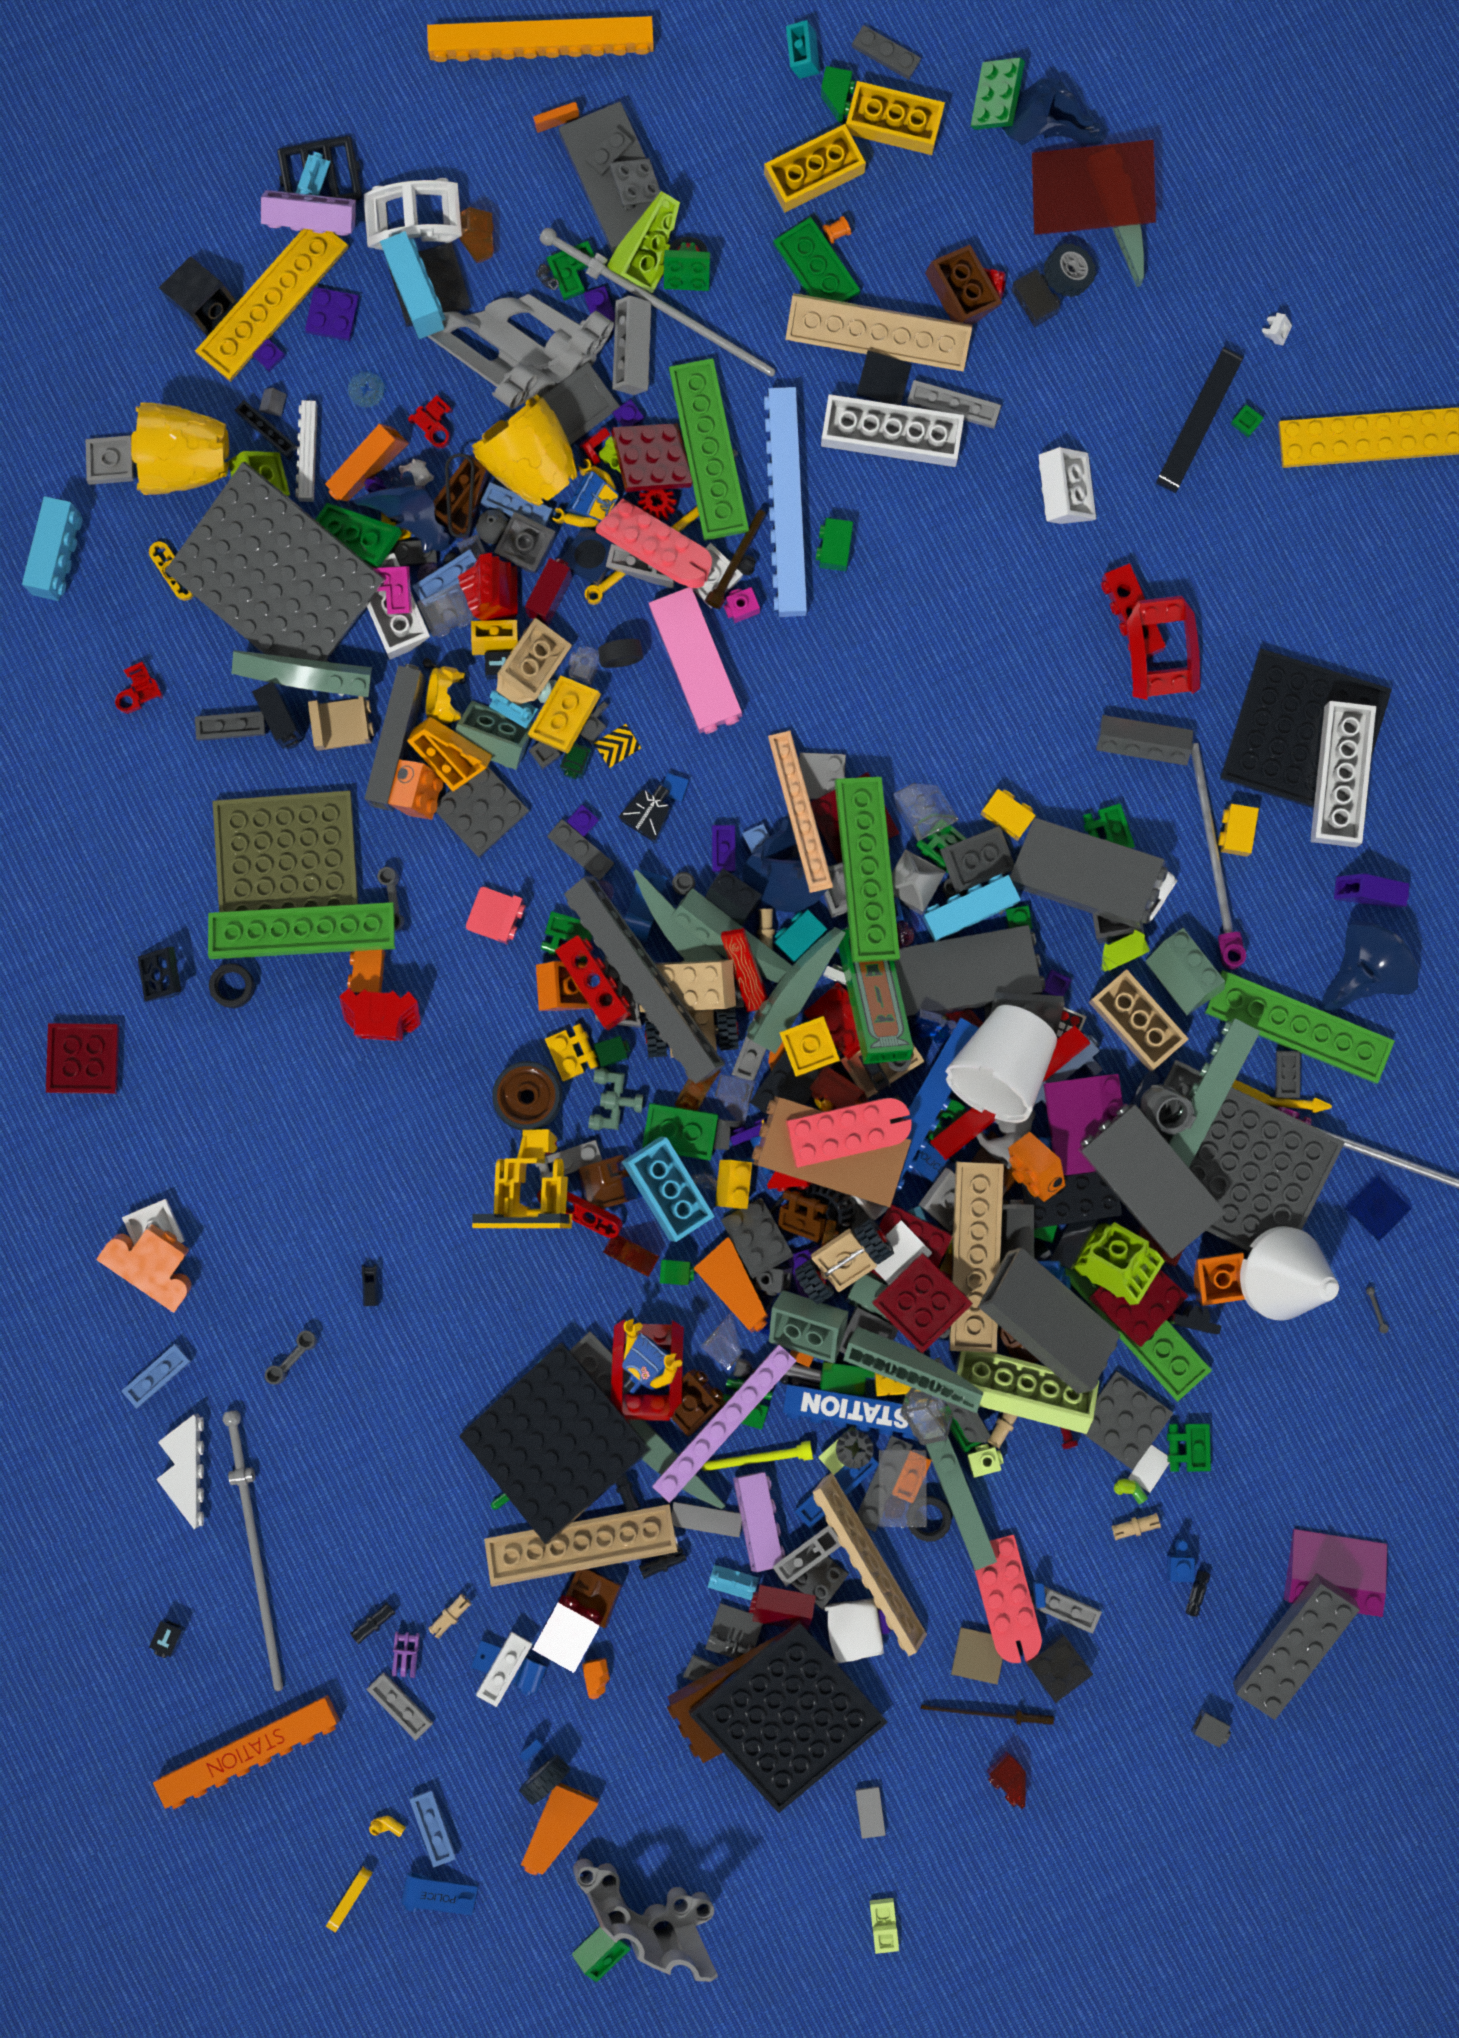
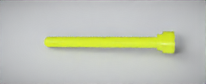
M801 1442V1445H797V1448L707 1461L701 1469L709 1471L794 1457L804 1461L813 1460L811 1442Z

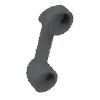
M383 867L379 870L377 877L382 885L387 886L389 903H394L395 931H398L405 922L403 915L399 913L396 891L399 875L394 869Z
M310 1331L300 1332L296 1339L298 1346L279 1367L270 1366L267 1368L265 1379L269 1384L278 1385L283 1383L287 1376L286 1372L306 1350L310 1351L315 1348L317 1339L314 1333Z

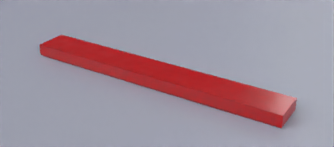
M1075 1025L1057 1039V1044L1043 1082L1090 1045V1041ZM972 1107L930 1141V1143L946 1161L996 1121V1114L985 1109L981 1113Z

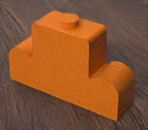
M153 1224L144 1231L135 1246H133L132 1239L128 1235H115L96 1259L173 1313L191 1289V1281L186 1275L174 1273L189 1252V1249L178 1242L174 1234L169 1231L164 1232Z

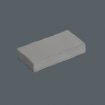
M879 1786L855 1789L862 1839L885 1836Z

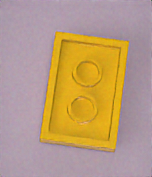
M560 675L529 730V737L568 754L601 694L595 689Z

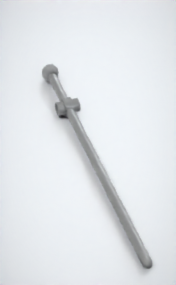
M545 228L542 231L539 239L543 245H554L587 265L588 269L585 273L597 280L600 274L639 298L651 302V305L761 372L768 376L775 375V370L763 361L605 266L608 259L599 253H596L594 258L586 255L558 238L556 231L552 228Z
M237 1410L225 1412L223 1415V1422L229 1427L236 1467L234 1471H229L228 1478L230 1484L238 1485L240 1490L273 1686L276 1691H281L283 1682L248 1487L249 1482L255 1481V1471L253 1467L246 1468L244 1464L238 1429L241 1415Z

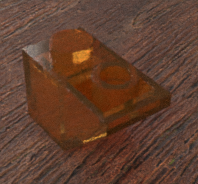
M471 207L461 211L462 236L459 239L477 263L493 257L492 231L494 226L492 213Z
M718 1070L707 1080L697 1084L688 1078L674 1105L681 1108L698 1110L721 1071Z

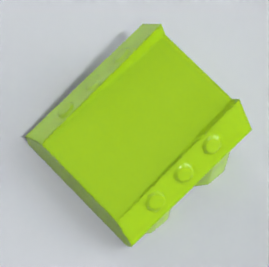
M1134 929V933L1110 945L1105 943L1101 969L1104 972L1109 971L1149 952L1150 949L1145 940V934Z

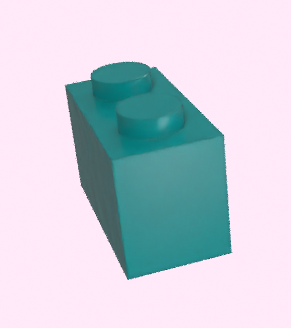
M807 20L787 25L790 68L799 79L820 74L816 31Z
M809 910L804 914L801 911L796 914L791 920L793 924L788 929L782 928L775 936L777 939L775 946L793 964L827 932V928Z

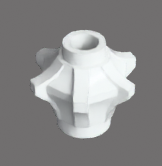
M413 459L412 463L399 466L401 474L405 471L412 473L415 485L425 486L434 479V476L425 467L426 462Z

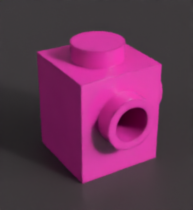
M752 587L743 591L736 589L730 592L729 596L726 597V605L723 606L727 617H732L734 623L760 613V607Z

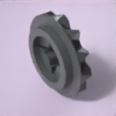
M848 1431L837 1441L836 1455L839 1461L846 1467L853 1469L861 1468L872 1458L873 1443L868 1435L860 1431ZM857 1440L858 1448L865 1452H857L854 1459H852V1451L845 1447L853 1446Z

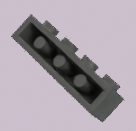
M1102 715L1098 729L1096 750L1187 766L1192 751L1193 730Z

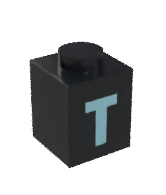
M512 651L485 652V676L487 680L498 679L497 673Z
M168 1619L161 1620L149 1648L154 1650L153 1653L162 1658L173 1656L186 1627Z

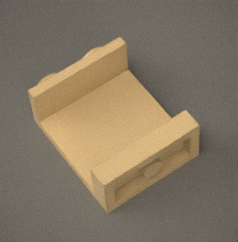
M358 696V699L319 704L317 700L309 701L308 706L315 749L320 751L372 743L371 736H374L373 723H369L368 714H371L370 701L362 696Z

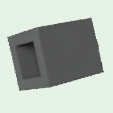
M1201 1710L1191 1729L1193 1734L1219 1748L1222 1743H1227L1231 1735V1731H1229L1230 1726L1203 1710Z

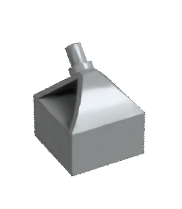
M905 849L891 874L894 898L899 897L900 904L922 915L946 871Z

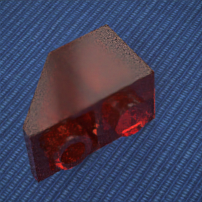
M619 1234L615 1238H610L603 1251L606 1255L647 1277L650 1276L659 1259V1256Z
M1006 1751L987 1770L990 1775L988 1781L997 1790L1001 1787L1007 1793L1004 1797L1013 1807L1018 1805L1023 1809L1026 1802V1771Z

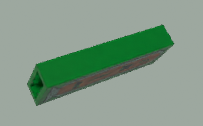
M849 928L842 930L846 934L838 948L863 1063L872 1064L909 1060L914 1048L894 960L852 963Z

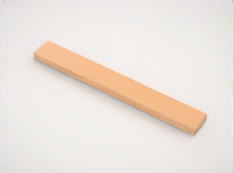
M791 731L769 735L770 747L809 892L833 888Z

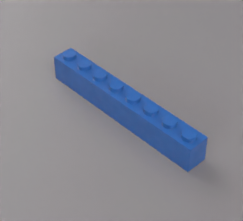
M963 1018L959 1019L909 1107L910 1115L903 1118L911 1119V1131L907 1139L911 1140L896 1187L898 1192L906 1181L902 1178L906 1170L911 1172L917 1162V1159L914 1158L917 1150L923 1151L929 1140L925 1138L929 1129L934 1131L940 1121L937 1118L938 1113L941 1109L945 1111L952 1100L948 1097L952 1089L946 1081L948 1074L945 1071L979 1029Z

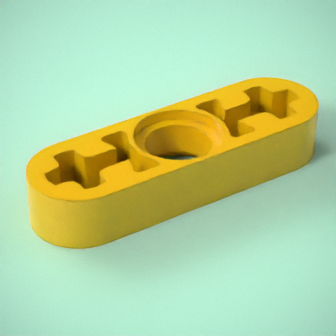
M164 542L153 543L149 548L151 559L175 595L180 600H190L194 595L191 592L187 595L184 593L179 594L181 588L176 580L166 575L165 570L175 557L170 548ZM156 548L166 549L163 554L168 561L164 563L160 556H154L157 553Z
M362 1867L325 1927L336 1933L373 1872Z

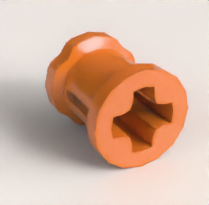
M844 216L839 217L838 221L828 226L826 224L823 225L824 234L830 244H833L834 240L844 235L849 236L852 234Z

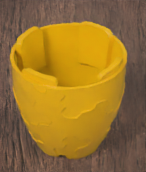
M536 394L529 398L525 403L526 406L509 418V420L506 422L501 420L495 423L483 433L481 440L471 446L473 448L472 452L478 461L498 481L524 500L540 506L543 504L542 499L546 501L551 499L569 485L568 479L574 480L578 475L570 444L557 416L544 398Z
M141 402L140 406H136L138 416L136 431L131 435V456L133 462L137 463L138 491H141L144 495L187 491L210 484L227 476L229 463L224 462V459H227L229 456V437L225 423L210 416L174 405Z

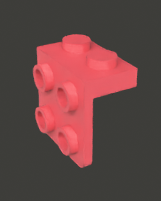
M481 887L466 923V928L471 932L508 945L510 939L514 940L518 929L515 925L518 918L521 919L526 908L523 905L524 901L515 895L511 897L489 888Z

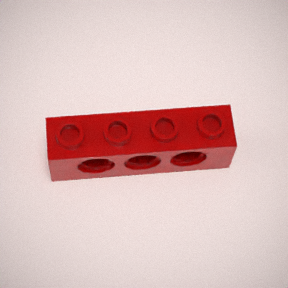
M1130 563L1105 573L1101 582L1104 594H1108L1110 597L1111 611L1120 620L1119 629L1121 634L1127 636L1128 641L1126 620L1129 617L1126 614V610L1132 609L1136 601L1146 600ZM1117 589H1125L1128 592V596L1120 597ZM1142 625V629L1146 633V638L1144 639L1146 658L1163 652L1166 645L1157 625Z
M577 935L557 948L555 952L603 1027L610 1030L632 1015L628 1010L631 1005L624 995L620 997L616 991L619 987L613 977L610 976L608 978L603 971L606 969V966L600 957L595 958L591 952L594 950V947L590 941ZM586 956L588 959L587 965L579 968V959ZM599 976L600 983L596 987H591L590 981L592 977ZM606 995L612 996V1003L609 1006L603 1005V998Z

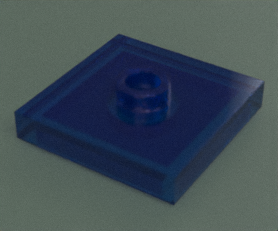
M1376 1176L1344 1209L1379 1242L1412 1208L1385 1181Z

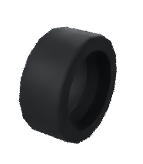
M638 639L615 640L605 643L598 648L600 664L604 668L624 667L638 663L644 658L641 642Z
M229 963L221 965L214 970L210 977V995L217 1003L224 1007H242L250 1001L254 994L255 983L252 975L238 964ZM231 972L238 973L245 981V991L240 997L233 1000L223 997L218 988L222 976Z
M922 1496L914 1500L906 1514L907 1526L911 1533L918 1539L926 1542L937 1541L943 1538L949 1531L952 1522L951 1513L947 1505L939 1498L933 1496ZM924 1505L936 1506L942 1513L943 1521L938 1530L931 1533L921 1531L915 1523L916 1512Z

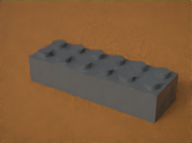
M1316 1573L1234 1680L1233 1686L1236 1695L1276 1720L1359 1612L1360 1608L1356 1599Z

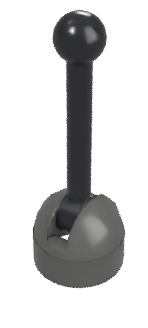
M738 1357L733 1375L747 1377L756 1369H752L749 1361ZM784 1375L779 1381L787 1385L790 1382V1378Z

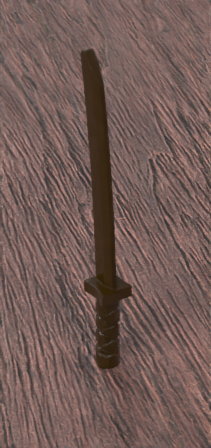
M921 1705V1709L1014 1719L1016 1725H1021V1722L1054 1724L1053 1715L1028 1714L1016 1709L1015 1714Z

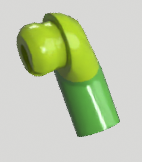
M1123 1478L1114 1484V1491L1118 1495L1123 1493L1132 1494L1138 1504H1142L1148 1499L1135 1480Z

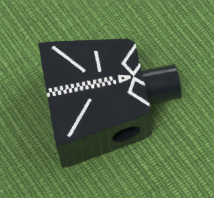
M661 785L657 786L652 795L642 790L619 815V821L656 844L671 811L670 806L664 803L670 791Z

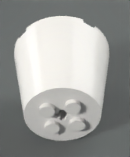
M1012 1005L998 1006L949 1064L945 1071L948 1074L946 1081L958 1097L981 1113L985 1109L996 1114L995 1119L1012 1123L1023 1122L1029 1118L1057 1044L1056 1034L1045 1021L1025 1009Z

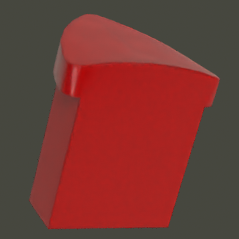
M605 427L600 428L579 445L595 466L601 461L593 448L610 436Z

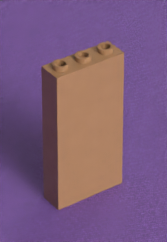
M774 1097V1100H770L766 1111L769 1114L767 1122L762 1124L759 1136L762 1138L759 1146H755L752 1154V1159H755L753 1164L890 1208L911 1143L910 1139L906 1138L897 1145L797 1168L795 1167L786 1120L823 1111L780 1097Z

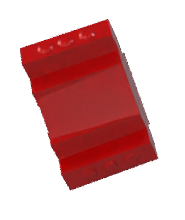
M492 552L479 555L473 567L457 576L473 617L482 621L514 620L518 614L517 566L511 567V562H503L499 560V556L492 557Z
M348 988L339 996L343 1018L354 1029V1036H357V1038L403 1041V1032L411 1033L421 1025L418 1002L409 991L399 998L393 990L390 993L368 992L364 988L358 995H355Z

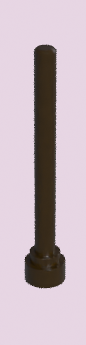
M761 509L757 511L749 526V531L745 533L718 586L706 596L705 602L711 607L721 609L724 604V592L766 515L765 511Z

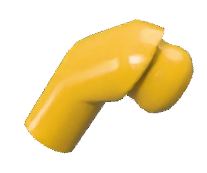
M391 1816L375 1818L371 1822L369 1831L372 1835L377 1836L389 1830L400 1837L406 1827Z

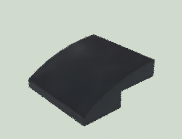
M867 351L856 396L881 403L901 405L911 366L894 358Z

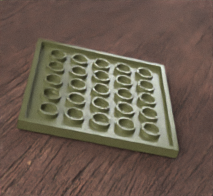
M351 791L213 801L219 912L358 904Z

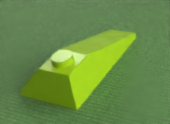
M661 191L617 246L607 267L653 293L664 272V250H669L670 244H668L670 232L675 226L680 202Z

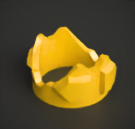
M445 666L433 669L426 692L427 718L432 717L443 724H449L461 719V714L450 704L451 698L447 694V688L452 683L464 678L465 673L459 672L457 668Z

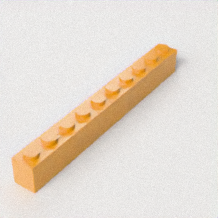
M652 16L427 25L428 53L430 60L436 62H445L448 59L468 61L475 58L485 61L492 58L510 60L514 57L533 59L537 56L556 58L559 55L579 57L582 54L602 56L608 53L625 55L626 53L634 52L644 55L654 52Z

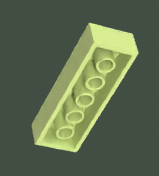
M960 1351L955 1373L983 1392L979 1406L1087 1434L1094 1418L1099 1380L1097 1386L1092 1391L1077 1394L1046 1366L992 1352Z

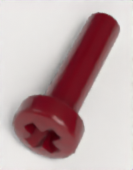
M1060 1427L1064 1439V1444H1061L1062 1448L1070 1449L1078 1446L1077 1440L1073 1441L1071 1430Z

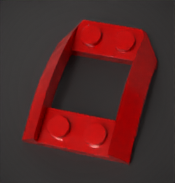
M1182 596L1136 601L1130 617L1126 620L1131 656V678L1133 679L1132 696L1148 700L1149 696L1182 692L1194 694L1200 689L1199 644L1194 612ZM1184 621L1187 667L1147 672L1142 625Z
M624 1319L614 1326L611 1401L627 1420L669 1421L675 1414L677 1407L682 1404L684 1327L672 1320V1325L642 1324V1329L638 1331L639 1334L642 1333L650 1337L662 1349L671 1350V1354L676 1353L675 1360L682 1361V1365L677 1368L673 1381L670 1383V1395L623 1394L624 1368L622 1363L624 1362L627 1333L624 1330Z

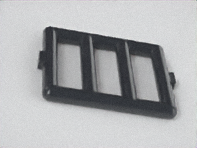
M347 135L288 146L277 150L281 171L279 180L281 187L284 188V192L294 193L287 156L300 154L304 170L309 152L322 150L324 159L330 161L327 170L331 194L329 197L356 201L363 198L359 173L361 172L359 161H356L351 136ZM345 146L353 192L339 193L331 150L334 147Z

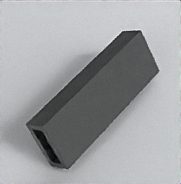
M405 664V667L398 665L364 798L371 807L391 812L394 811V807L387 803L399 759H407L410 747L407 740L413 728H415L426 684L424 675L421 670H418L419 667L415 665Z

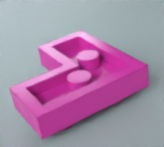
M409 566L373 568L386 579L378 591H386L387 614L412 613Z

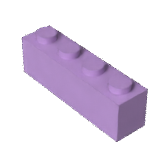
M265 190L261 196V224H267L270 228L286 226L295 231L313 229L315 233L332 231L337 235H348L355 228L356 200Z
M765 1472L735 1477L733 1481L751 1571L759 1572L773 1569L775 1564L785 1558V1551L783 1546L779 1544L778 1537L781 1536L779 1524L775 1523L773 1513H776V1506L774 1500L770 1499V1478L766 1476Z

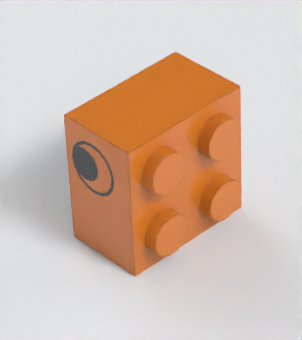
M399 759L387 804L408 816L432 820L438 807L437 800L443 788V780L433 769L423 763Z
M1028 1132L1008 1147L1009 1162L1013 1169L1012 1175L1018 1183H1023L1027 1186L1032 1196H1038L1045 1202L1065 1187L1061 1159L1031 1132Z

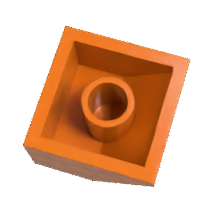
M562 961L536 965L539 1011L591 1009ZM578 962L579 968L587 965V962Z
M1243 1252L1196 1259L1193 1277L1196 1300L1202 1306L1245 1300L1240 1284V1271L1244 1259Z

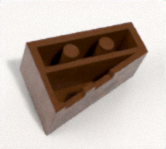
M467 455L472 459L475 467L472 529L489 474L488 470L480 462ZM466 458L449 480L451 526L453 532L459 535L465 533L468 527L471 464ZM445 485L433 503L435 506V520L448 528ZM470 532L465 537H462V539L466 542L468 541Z

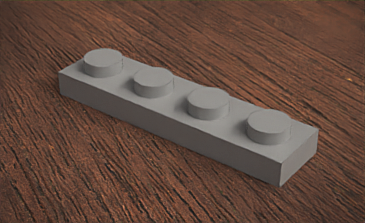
M916 380L913 381L907 401L909 405L927 410L964 415L965 421L993 429L1001 405Z

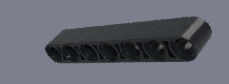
M1225 346L1223 347L1155 484L1176 494L1244 355Z

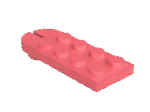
M624 498L596 526V533L680 584L690 588H700L708 580L712 566V557L708 550Z
M883 1098L786 1120L795 1167L798 1168L889 1147L903 1142L911 1131V1119H902L896 1123H890V1119L910 1115L908 1108L897 1099Z
M1014 1535L990 1541L997 1562L976 1570L975 1575L998 1655L1007 1662L1021 1663L1016 1641L1020 1640L1024 1660L1028 1661L1039 1652L1042 1637Z

